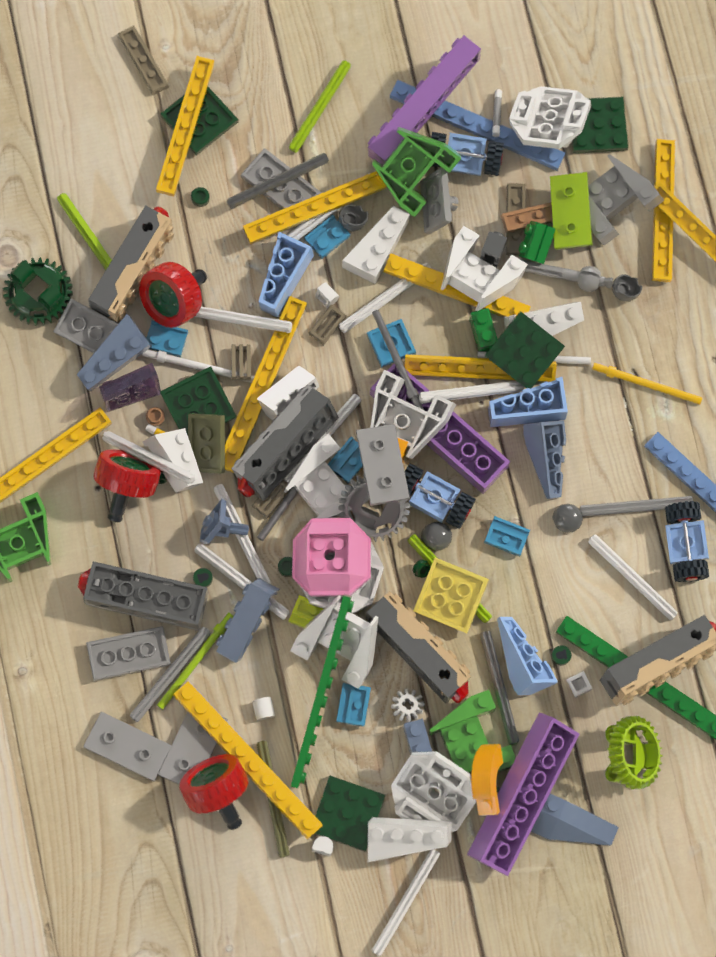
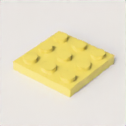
M435 557L413 612L468 633L489 579Z

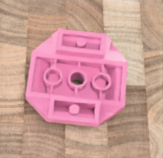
M312 518L293 539L292 578L311 597L352 595L371 579V539L351 518ZM328 553H335L334 559L326 560Z

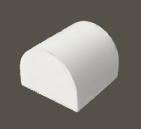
M325 282L317 288L315 297L326 308H329L331 304L333 305L338 300L339 295Z
M584 671L566 679L575 698L593 689Z
M271 697L252 701L256 722L276 717Z
M319 837L314 841L312 851L330 857L333 851V843L328 837Z

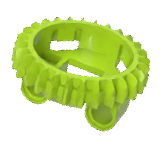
M640 716L621 718V721L616 722L617 725L608 726L605 732L606 739L609 742L607 750H609L608 758L610 759V765L606 768L605 776L610 782L621 783V785L625 784L626 788L642 789L648 787L651 783L655 782V778H658L657 772L661 771L659 765L662 764L660 757L663 756L660 754V749L662 748L659 747L661 740H657L658 733L654 732L655 728L650 726L651 723L646 721L645 718ZM637 731H643L642 734L645 737L646 741H648V743L643 744L641 742L639 736L637 735ZM633 744V765L626 764L624 756V745ZM641 769H646V771L642 775V777L644 778H638L637 774L641 771Z

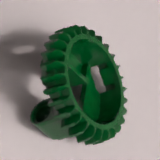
M39 257L38 262H35L34 258L31 259V263H28L27 260H22L15 268H12L10 274H7L10 281H4L8 287L3 288V291L6 292L3 297L8 299L5 304L10 306L9 312L15 311L13 314L15 318L20 315L19 319L21 322L26 318L28 325L31 320L34 321L35 326H37L38 321L45 325V320L47 319L52 323V317L58 320L57 314H63L62 308L66 309V302H69L71 299L68 296H73V291L69 290L73 286L69 283L71 281L70 277H66L67 271H62L61 265L56 268L55 261L50 265L48 258L45 263L42 262L41 257ZM36 276L49 285L37 298L38 302L23 290ZM60 281L62 283V293L60 292ZM44 310L47 312V316L41 313L34 314V317H32L30 314L31 311Z

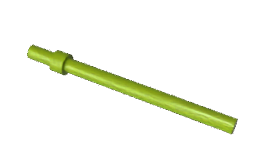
M228 612L220 624H216L213 628V633L157 704L159 708L163 710L173 694L183 685L219 636L227 631L225 625L230 618L233 619L234 617L231 613Z

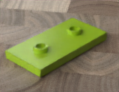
M587 172L550 176L553 228H556L554 233L555 250L593 246Z

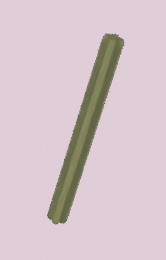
M267 741L257 742L259 757L273 771ZM268 798L279 857H288L290 853L282 813Z

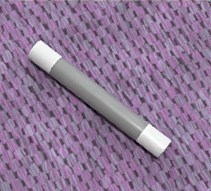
M500 89L495 90L492 130V136L494 137L500 136L502 91Z

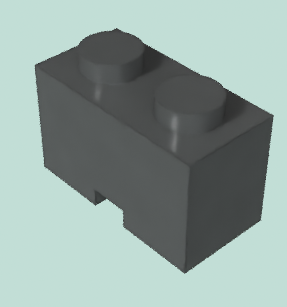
M489 231L480 258L497 268L507 237H504L500 232Z

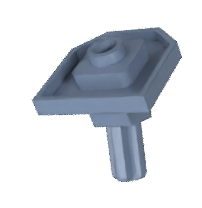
M221 499L202 523L200 542L209 544L215 536L229 538V533L248 535L249 525L231 523V518L225 516L226 501Z

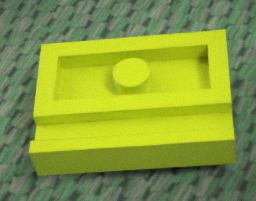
M299 595L288 622L304 628L324 608L311 605L306 597Z

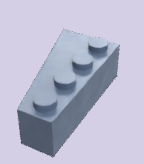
M126 314L78 372L77 376L87 390L93 391L151 348L152 345L133 319Z
M260 578L247 584L242 592L244 595L242 601H238L233 610L236 612L233 619L230 618L225 625L227 629L225 635H221L216 643L218 646L216 652L235 663L240 661L253 639L252 632L255 633L262 622L261 615L264 616L271 606L270 598L273 595H277L280 589Z

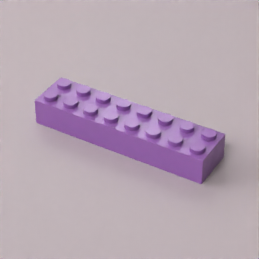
M465 35L453 42L450 52H445L439 60L441 62L438 66H433L429 70V76L426 80H421L417 84V90L414 94L410 93L405 98V104L402 108L398 107L393 112V118L390 122L386 121L381 126V132L378 136L374 135L369 140L368 156L372 160L375 159L382 165L385 163L404 138L397 133L398 127L415 133L423 127L480 60V47Z
M394 363L387 371L401 377ZM407 371L413 387L417 389L419 394L430 391ZM379 380L370 388V395L373 398L375 397V390ZM403 383L397 397L413 405L406 395L407 390ZM423 403V409L428 412L431 403ZM455 412L452 413L446 425L426 444L482 494L489 489L510 464V461Z
M538 713L497 794L500 812L498 815L486 816L467 853L468 856L506 876L509 875L580 735L578 732L551 716Z

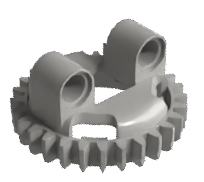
M357 475V482L351 479L350 484L352 486L345 485L347 492H341V495L345 498H339V503L344 504L338 507L339 510L343 511L339 515L340 518L346 517L353 520L350 510H348V506H350L355 516L354 522L369 538L374 537L375 542H377L378 537H381L382 541H384L386 534L389 538H392V531L398 534L397 527L403 529L404 525L402 522H407V518L404 515L410 514V511L407 510V508H410V503L406 502L408 500L386 503L381 516H379L378 512L362 506L368 494L365 475L364 478ZM391 523V528L387 526L385 528L379 529V533H376V528L378 526Z

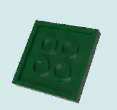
M207 87L189 146L196 156L239 122V119L209 87ZM185 94L160 113L161 118L173 131Z
M624 97L588 98L591 101V107L582 133L572 140L573 153L628 151Z
M519 311L487 351L485 357L526 389H531L564 349L565 345L523 312Z
M211 366L160 391L178 429L185 428L187 436L188 414L225 415V423L237 418Z
M329 775L315 815L323 826L315 834L366 852L368 848V822L373 817L378 818L385 794Z

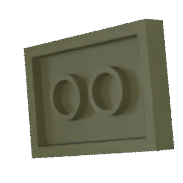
M188 414V439L199 471L205 473H225V415Z

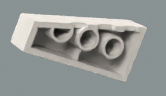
M393 206L342 260V268L376 284L390 253L392 254L409 223L410 214Z

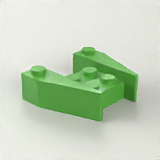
M398 127L397 133L404 137L383 165L375 159L372 160V165L398 204L415 217L426 204V199L416 192L414 187L434 162L450 173L460 161L461 155L446 143Z
M38 492L20 499L27 518L0 529V572L9 582L13 580L8 570L42 555L45 556L48 565H51L47 512Z
M486 690L470 696L429 731V735L440 732L451 762L469 774H472L476 751L481 745L488 744L478 717L494 712L496 709L490 691ZM511 745L501 748L503 764L499 767L497 773L510 769L516 757Z

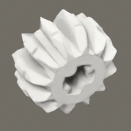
M405 689V695L398 691L397 695L399 698H392V701L397 704H392L391 709H398L393 715L401 714L400 721H403L404 716L407 717V722H411V716L417 720L418 715L416 713H423V710L418 707H423L424 702H418L422 698L421 695L414 697L416 690H413L411 695L408 689ZM406 701H409V704L413 705V707H410V710H407L406 707L403 706L405 705Z

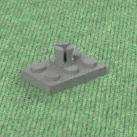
M443 168L420 180L421 195L426 199V204L422 209L424 232L427 234H432L452 222L451 211H455L458 207L452 205V203L458 204V198L450 196L449 178L447 171Z

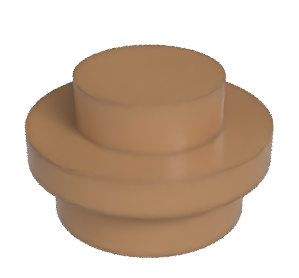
M150 408L146 413V420L152 426H159L165 420V413L161 408Z

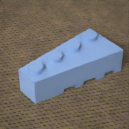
M278 232L272 260L269 263L267 277L258 301L262 311L278 318L289 296H291L314 256L311 246Z
M563 377L556 378V380L542 383L540 386L531 389H524L516 394H510L489 401L488 415L490 427L566 420L568 409Z

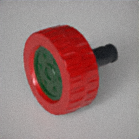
M161 263L143 275L139 285L141 302L150 317L160 325L169 328L179 327L195 317L200 311L202 295L199 286L207 281V275L202 269H197L195 272L190 273L178 263Z
M110 449L102 451L96 463L94 480L101 487L114 492L109 509L110 513L107 516L108 519L118 523L123 520L122 516L125 513L129 497L147 498L154 495L159 483L161 470L123 450Z
M222 754L208 758L192 767L182 777L179 789L191 811L198 814H206L219 810L228 829L235 830L242 825V820L239 818L233 802L245 792L248 786V777L236 756Z

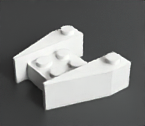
M463 226L455 237L449 251L441 290H444L449 284L477 301L478 305L475 310L479 311L513 290L522 278L528 264L511 255L502 269H497L471 253L480 235Z
M384 370L375 390L370 428L395 424L397 438L407 441L408 446H410L406 457L413 459L446 425L456 404L435 395L428 412L397 397L405 380Z
M329 433L312 446L284 489L286 493L294 487L318 516L316 518H333L340 515L343 511L339 510L338 507L344 504L339 503V498H345L341 495L342 491L347 492L344 484L325 462L340 450V447ZM368 494L363 504H365L369 500Z
M340 595L302 629L290 650L291 652L308 660L318 643L329 648L340 606L337 605L341 598ZM348 612L346 620H349L346 632L342 631L340 638L344 640L341 651L337 650L336 653L351 661L342 680L359 689L373 665L378 616H375L372 622L369 623Z

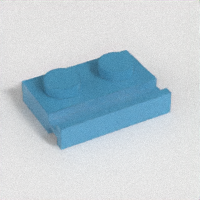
M332 215L306 235L304 240L323 259L350 237V233Z
M151 321L146 338L152 345L149 349L158 352L160 350L167 352V354L181 357L188 330L179 327L169 328L160 325L156 321Z
M352 436L328 463V466L334 473L348 484L363 467L358 442Z
M494 516L484 543L520 557L530 530Z
M343 683L336 722L364 727L371 687L360 686L357 689L350 684Z

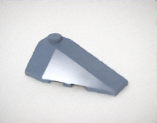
M564 420L524 424L523 435L525 444L546 498H559L562 496L563 484L561 463L565 461L562 449L563 446H566Z
M549 794L531 832L548 840L611 846L619 827L562 798Z

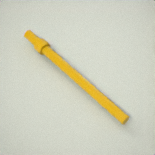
M594 362L592 370L606 374L607 377L623 379L699 405L702 401V397L616 370V367L610 365L607 367Z

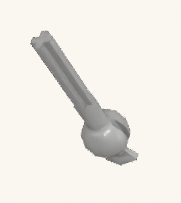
M521 260L528 264L525 272L578 282L579 287L586 292L596 291L599 286L612 288L613 278L601 276L600 270L593 266H586L581 271Z

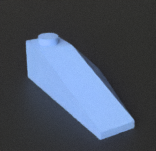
M499 617L497 621L509 679L517 695H532L555 685L558 681L546 660L544 662L541 661L536 654L538 650L535 646L532 647L525 640L526 634L513 617Z

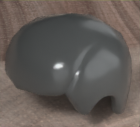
M345 205L339 212L340 224L349 231L360 230L368 220V211H363L361 205Z
M621 274L614 279L612 291L620 301L630 302L641 294L642 286H639L637 278Z
M568 503L558 506L554 510L552 519L557 529L570 533L580 528L583 516L578 507Z
M432 522L422 530L421 541L429 549L435 551L443 550L452 541L451 529L444 523Z

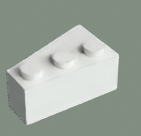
M298 366L259 396L257 400L265 415L274 420L307 384L315 390L319 387L316 377Z
M185 428L156 434L143 441L145 447L148 446L152 453L195 475L194 482L187 484L162 472L176 493L190 490L203 483Z

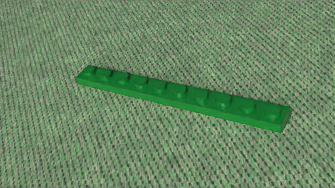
M344 594L291 782V787L299 788L300 783L304 784L307 775L303 771L305 764H310L312 754L309 753L310 746H315L317 735L314 734L315 728L320 727L323 717L319 715L321 707L325 708L328 699L325 696L326 688H331L333 678L330 677L331 670H336L338 659L335 658L336 652L342 649L344 640L340 639L342 631L346 632L349 620H346L348 612H352L354 601H351L352 596Z
M568 616L565 617L555 632L608 668L628 657ZM667 682L657 688L654 685L646 693L716 740V715Z

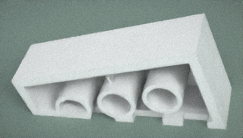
M573 302L524 313L552 336L584 321L581 302ZM517 314L503 317L505 329Z
M373 817L368 822V862L447 847L451 842V821Z

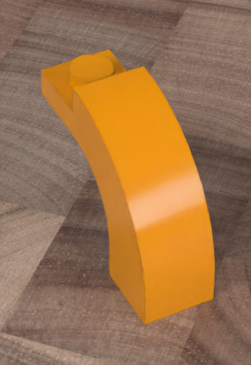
M500 744L481 745L476 751L473 760L471 785L473 799H476L478 815H498L500 812L496 791L497 772L503 764Z

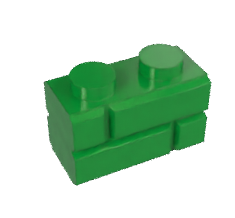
M530 221V224H527L524 233L526 236L524 242L522 241L519 245V256L544 264L556 228Z
M489 308L471 312L469 317L479 352H487L497 340Z

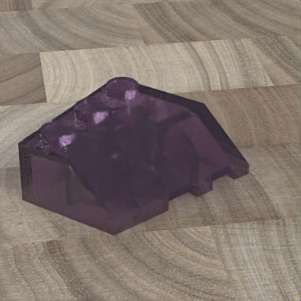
M152 363L114 380L106 381L99 386L107 412L161 395L159 378Z

